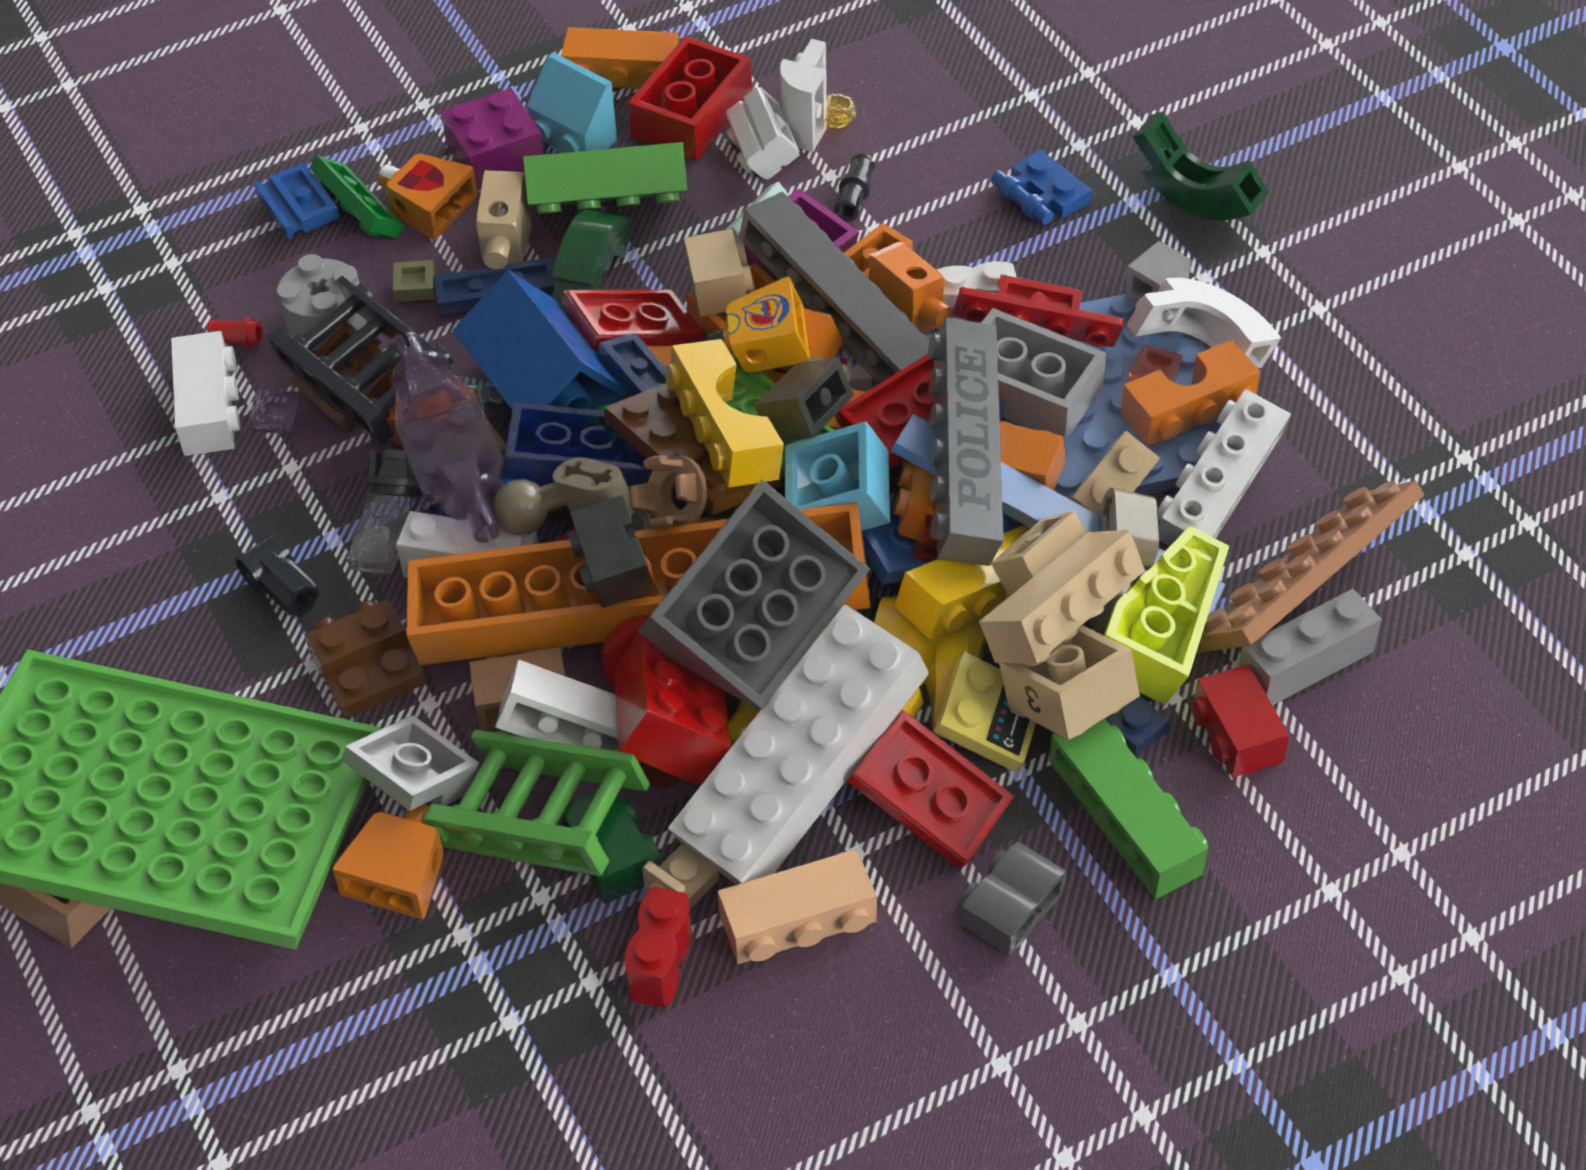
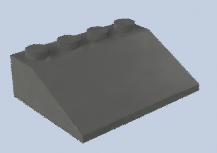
M762 479L637 631L673 661L759 711L866 576L870 568Z

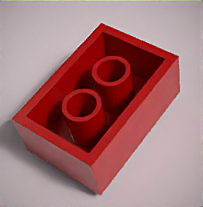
M685 36L629 100L628 111L631 138L651 145L683 142L684 156L697 161L728 124L726 111L738 101L743 102L744 96L752 91L751 58Z
M637 632L614 666L619 752L634 754L636 759L701 786L731 748L725 691L673 661L641 633Z

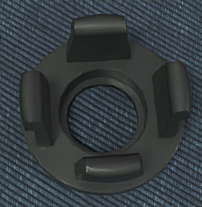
M373 449L369 451L368 458L371 459L369 476H365L364 484L374 485V493L397 497L424 498V491H436V484L433 483L434 465H437L436 456L431 454L425 455L422 464L421 456L407 455V452L402 450L385 449L383 461L381 452Z

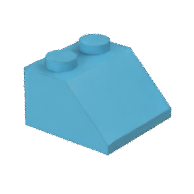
M554 52L547 57L527 104V112L540 130L542 142L563 153L608 149L617 141L611 81Z
M866 421L785 445V499L799 510L857 502L862 530L890 523L888 450Z

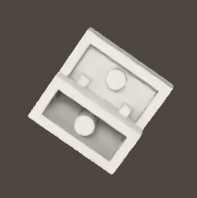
M811 39L804 52L798 53L795 62L786 59L782 60L780 77L782 112L797 147L813 152L827 129L826 42Z

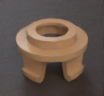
M653 456L644 460L645 468L653 471L648 483L630 486L632 508L650 512L654 518L650 520V526L653 528H666L696 523L704 510L707 499L706 480L699 465L694 460L685 456ZM674 485H676L677 499L687 502L683 510L679 509L674 503Z

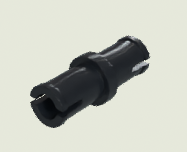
M858 153L852 157L848 173L842 177L839 184L840 195L835 204L834 212L835 214L839 212L838 217L844 221H853L858 217L861 203L867 198L871 189L869 180L875 168V161L870 162L872 157L864 153Z

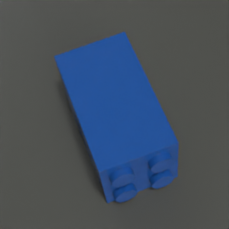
M509 270L503 274L452 330L522 424L572 452L584 440L582 425L590 411L601 405L617 403L628 393L625 387L598 357L597 350L592 349L577 325L557 300Z

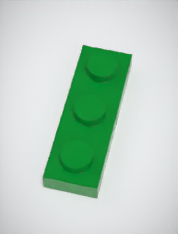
M316 155L309 169L320 179L319 183L324 190L335 195L340 200L339 206L360 221L359 227L373 237L378 238L382 234L397 239L404 228V225L344 163Z

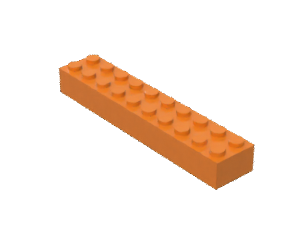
M857 502L800 510L866 565L863 533ZM728 519L634 531L646 559L655 591L605 608L601 607L596 591L587 594L579 567L587 565L585 556L575 558L570 540L408 561L407 638L419 665L530 652L536 649L544 650L605 642L606 637L617 625L632 617L650 615ZM867 574L844 602L853 610L871 608Z

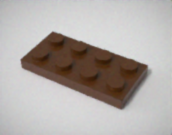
M667 383L605 407L604 421L646 459L653 456H685L694 460L699 465L707 485V499L704 510L711 516L741 504L758 485V483L728 488L719 470L715 471L713 469L708 450L704 443L698 442L693 423L689 416L683 415L680 400L675 391L668 388ZM780 469L779 480L766 483L773 489L782 486L783 471Z

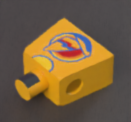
M789 276L730 302L726 307L728 328L707 335L708 341L722 339L730 354H735L743 371L748 373L810 361L804 308Z

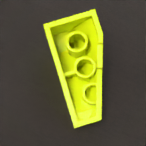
M1191 526L1138 579L1130 590L1115 603L1103 635L1132 650L1139 692L1164 705L1167 704L1189 677L1229 549V545Z

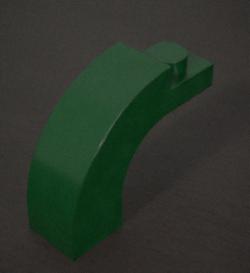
M1163 111L1152 114L1133 136L1136 144L1149 162L1142 171L1144 177L1164 198L1186 211L1212 220L1238 219L1252 215L1269 193L1250 160L1232 166L1220 167L1208 164L1194 156L1183 144Z
M585 209L574 218L560 245L551 276L556 278L552 298L557 300L564 310L565 308L561 304L564 291L599 290L601 278L609 260L613 256L625 258L633 219L592 209Z

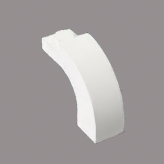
M1165 278L1157 293L1144 294L1137 302L1135 311L1127 323L1128 328L1135 336L1175 331L1191 335L1203 341L1211 348L1233 340L1257 368L1263 367L1281 339L1279 334L1257 311L1239 298L1213 285L1184 278Z

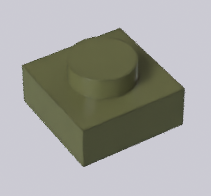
M434 260L393 263V295L395 302L435 299L434 276L436 271Z

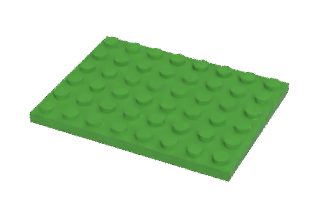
M27 649L0 695V883L296 950L367 783L366 778L343 762L345 746L383 728Z

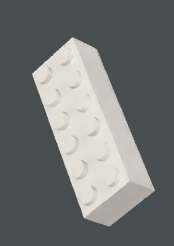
M844 604L670 824L668 829L681 844H684L719 870V873L736 885L774 874L928 676L929 672L919 652Z

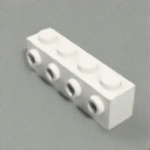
M1247 389L1244 390L1236 403L1229 400L1217 420L1221 424L1220 429L1216 434L1209 431L1196 452L1201 458L1195 466L1188 463L1179 476L1175 485L1180 488L1174 499L1167 495L1157 510L1158 521H1160L1158 526L1159 540L1171 546L1189 526L1216 539L1279 441L1291 414Z

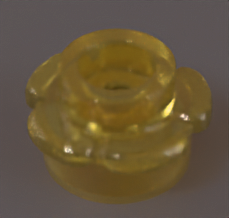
M842 94L826 96L827 116L825 121L831 127L842 128L851 123L856 117L854 101Z

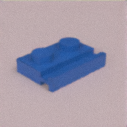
M305 162L269 176V182L260 184L257 181L253 183L257 197L288 240L293 238L294 232L301 229L306 233L339 219L337 206Z

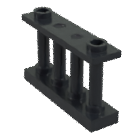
M342 275L336 281L345 298L343 303L302 336L297 334L292 337L279 326L267 338L280 363L379 445L383 446L394 436L387 421L390 417L389 411L434 374L447 385L453 387L457 383L451 369V365L454 362L441 345L436 344L433 347L377 303L374 296L363 284L359 283L356 286ZM358 313L368 321L366 325L327 357L321 355L318 358L313 354L312 349L354 314ZM381 333L394 342L352 378L347 376L343 379L338 375L337 370ZM406 354L411 355L420 363L378 399L373 397L369 400L364 396L363 390Z

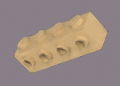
M1130 530L1087 532L981 619L979 623L995 663H1023L1025 666H1035L1046 661L1050 657V652L1061 642L1074 637L1078 632L1077 629L1083 623L1101 614L1104 611V605L1111 599L1129 590L1131 587L1130 583L1145 571Z

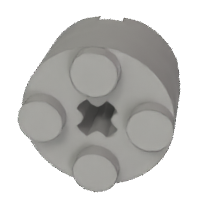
M309 254L300 258L298 265L290 269L282 277L277 287V294L286 328L292 337L297 334L299 336L305 334L345 301L336 280L343 275L357 286L359 279L357 270L353 266L338 260L322 259L318 255ZM358 313L347 320L357 330L366 325V320ZM337 328L334 332H332L328 337H326L323 341H321V342H320L317 346H315L312 350L318 351V350L320 349V347H321L339 328Z

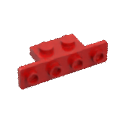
M1002 274L997 284L996 293L960 287L952 313L954 317L981 323L991 309L994 308L1072 340L1086 342L1095 347H1114L1123 329L1124 322L1119 317L1080 310L1082 290Z

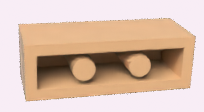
M857 849L718 890L720 918L737 964L750 960L763 961L772 957L776 952L796 946L809 947L820 942L825 937L842 932H858L869 924L877 922V895Z

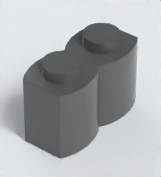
M1019 841L1007 852L1002 849L994 856L987 870L988 876L979 884L972 882L964 891L959 902V907L962 908L961 926L1008 956L1020 947L1036 923L1058 901L1064 891L1067 874L1066 870Z

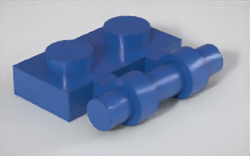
M1041 149L1012 165L1010 176L999 170L991 177V183L998 188V193L1004 199L1016 202L1021 206V212L1030 220L1037 219L1043 225H1047L1052 221L1054 213L1064 218L1090 203L1092 199V189Z

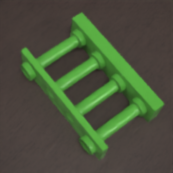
M475 729L471 738L485 760L460 804L450 807L432 803L423 817L428 826H432L439 831L442 847L602 876L609 863V859L598 842L596 833L621 787L647 791L650 785L635 755L619 752V749L609 751L514 736L504 731L489 732ZM501 768L521 771L498 812H492L491 814L478 812ZM541 774L561 777L538 819L529 821L517 818ZM580 781L601 784L579 826L569 828L557 825Z

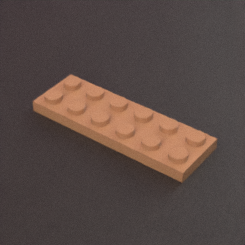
M1389 481L1374 490L1369 491L1367 487H1362L1347 495L1343 500L1346 505L1340 510L1330 512L1316 522L1317 529L1313 533L1293 541L1287 547L1289 553L1282 559H1276L1261 568L1259 571L1261 577L1254 583L1246 584L1230 595L1232 602L1225 608L1217 609L1208 614L1197 652L1253 645L1424 496V493L1417 481L1401 484Z

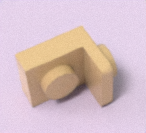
M681 844L659 867L649 861L642 868L645 894L652 887L687 893L689 909L719 880V870L684 844Z

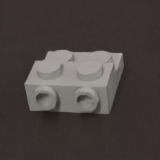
M414 715L408 716L345 746L343 756L344 763L409 811L427 802L446 806L464 797L477 774L479 766L478 761Z

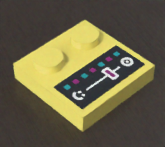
M963 652L956 660L933 732L1017 772L1024 764L1036 722L1009 708L1001 669Z

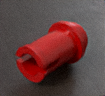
M246 317L244 321L211 319L207 327V333L221 331L225 345H243L247 350L253 349L254 346H260L263 338L261 323L254 321L252 317Z

